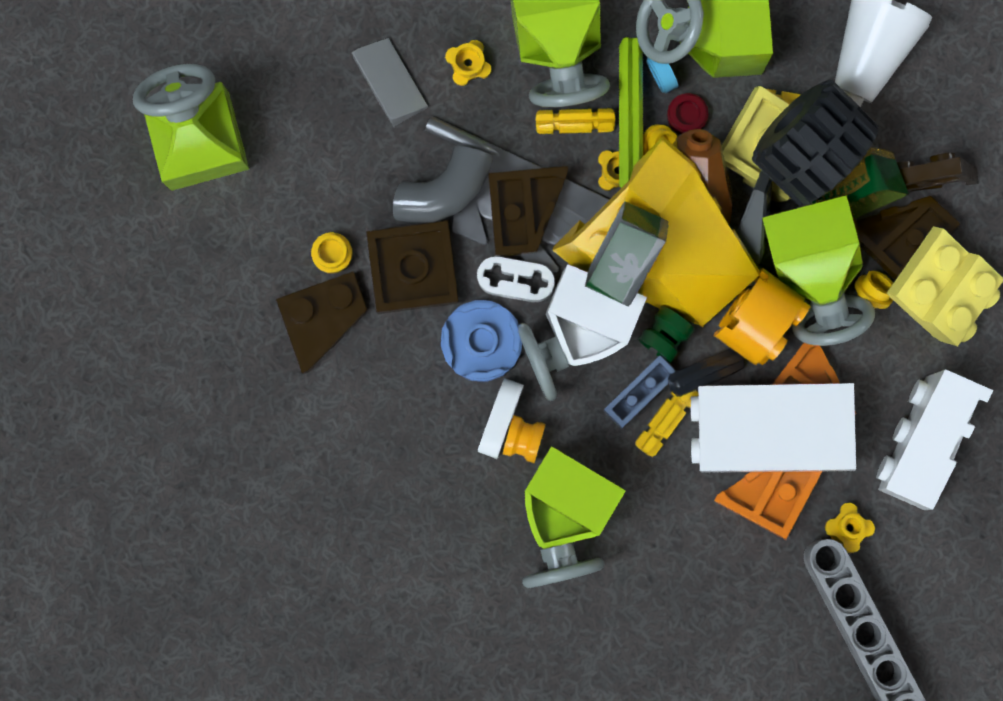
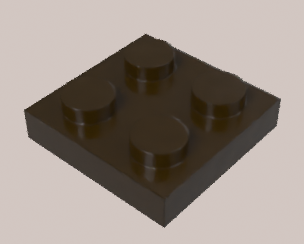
M448 221L366 231L377 314L459 304Z

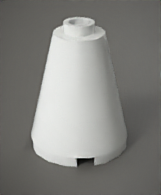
M851 0L835 83L860 107L863 101L872 103L928 29L932 16L908 2L905 6L894 0Z

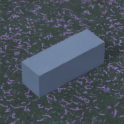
M659 356L603 411L622 429L668 384V376L676 371Z

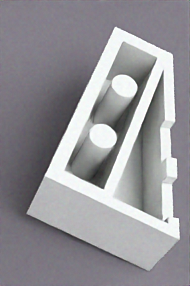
M946 369L926 376L924 381L919 379L909 397V402L914 404L909 418L902 417L893 434V440L898 442L892 457L888 455L884 457L878 469L876 478L882 480L878 490L920 509L933 510L957 463L954 458L963 436L970 438L975 428L969 422L979 400L988 402L993 390Z

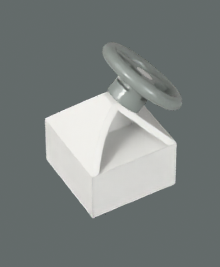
M567 264L545 313L555 337L537 344L528 324L521 323L518 326L520 339L541 390L548 401H554L557 398V391L550 371L556 369L559 372L568 368V364L577 366L603 359L628 345L647 299L646 296L637 293L632 304L629 307L585 287L588 272Z

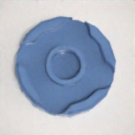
M474 300L460 305L448 317L441 332V349L447 364L456 374L470 381L489 382L503 377L515 366L522 350L517 319L506 308L493 301Z

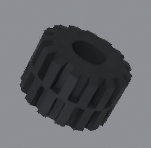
M829 79L808 89L784 109L760 138L753 152L752 161L797 205H806L828 193L854 170L869 151L877 136L879 126L832 79Z

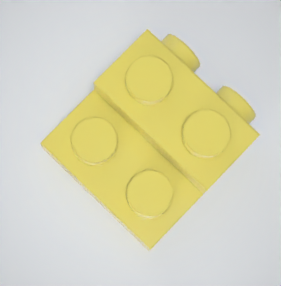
M762 86L754 88L722 144L726 166L743 176V182L752 188L755 187L761 169L752 161L753 152L767 128L789 106L788 103ZM772 181V201L776 203L791 199Z
M933 226L886 294L937 340L958 347L961 342L968 341L976 333L977 324L975 321L981 312L992 307L999 300L1000 291L998 288L1003 282V277L980 255L966 251L944 228Z

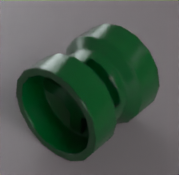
M661 306L654 316L655 323L651 328L644 329L637 340L648 350L650 347L657 350L656 356H661L667 363H671L678 354L677 347L682 341L688 340L695 329L679 314L665 306Z

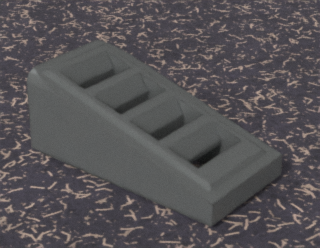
M762 170L736 231L754 263L757 265L761 263L768 243L762 218L770 216L772 180Z

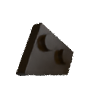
M955 153L933 155L930 157V163L914 166L913 161L897 162L908 192L942 188L943 184L964 181L966 185L979 184L977 168L961 157H956Z
M568 166L488 173L496 257L537 253L567 177Z
M931 196L911 201L909 205L904 207L894 206L881 210L879 214L857 221L856 218L853 219L860 247L895 280L933 226L944 228L950 235L955 233L960 227V223Z
M354 272L276 299L302 374L309 373L314 368V365L368 312Z

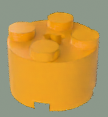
M764 268L759 270L760 275L754 280L755 285L751 290L744 289L737 296L718 325L721 329L714 333V337L754 365L758 363L764 365L769 358L773 361L780 354L788 341L783 337L784 333L792 324L797 326L811 307L804 302L805 298Z

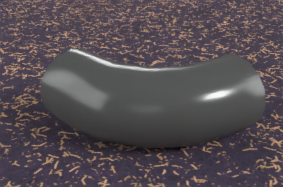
M453 147L451 159L446 169L437 178L428 182L414 183L404 180L400 182L393 200V216L395 220L408 223H433L461 212L480 193L491 169L493 156L470 147Z

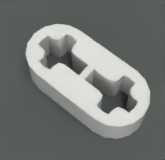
M490 257L480 264L477 271V280L480 287L486 293L528 302H541L546 300L554 289L552 272L546 266L537 263L503 257ZM494 265L501 266L502 274L514 276L513 282L501 280L498 283V287L490 286V279L484 277L485 271L491 272ZM534 272L542 274V281L548 282L547 288H540L538 294L530 293L529 285L518 283V277L532 279Z
M504 378L478 448L479 453L498 458L524 387L523 384Z

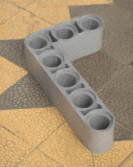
M818 539L811 542L804 551L805 566L873 693L875 701H903L906 699L926 701L846 549L835 540ZM823 546L829 547L835 556L833 565L826 570L821 569L816 563V553ZM848 584L854 591V600L849 606L842 608L836 601V592L840 586ZM869 622L873 626L874 637L870 643L860 645L856 638V630L862 623ZM889 660L893 664L894 675L888 682L880 683L876 676V669L879 664Z

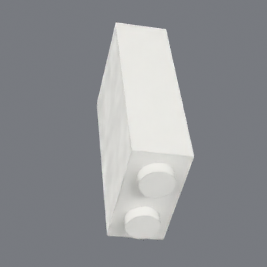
M854 383L698 386L699 396H691V421H699V438H692L691 441L692 463H700V471L702 473L856 470Z

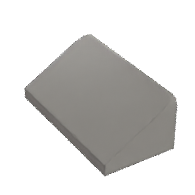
M389 38L351 52L356 64L393 127L428 108Z

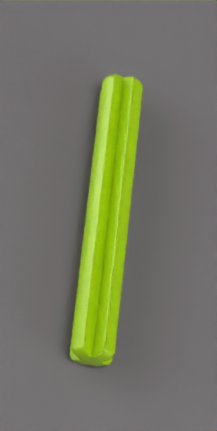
M631 37L623 38L619 45L620 188L630 180L634 165L643 157V51L638 43V39Z

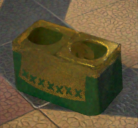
M870 147L864 158L844 180L825 195L812 201V204L847 195L852 217L856 219L907 196L906 194L909 195L895 160L894 153Z

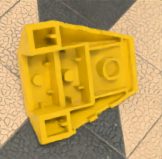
M664 137L634 165L630 180L586 224L579 220L552 249L569 265L588 272L624 201L667 220L669 227L666 242L647 274L638 294L647 297L645 303L659 309L661 306H665L685 320L701 327L708 323L760 275L758 267L735 229L732 230L721 213V206L715 197L712 198L701 180L702 175L696 165Z

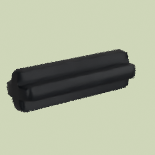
M731 348L670 374L668 376L669 389L676 397H682L697 390L698 386L709 385L742 370L745 366L744 357Z

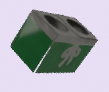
M624 201L591 263L585 287L629 307L666 242L669 227L668 221Z

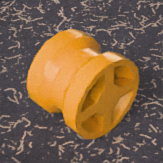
M513 415L503 455L511 457L514 454L524 456L527 462L535 464L546 424L541 422L529 424L524 422L522 417Z

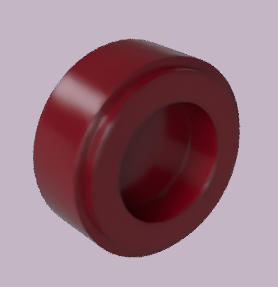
M684 93L675 97L667 110L669 126L681 135L689 130L702 129L708 119L706 103L702 98L692 93Z

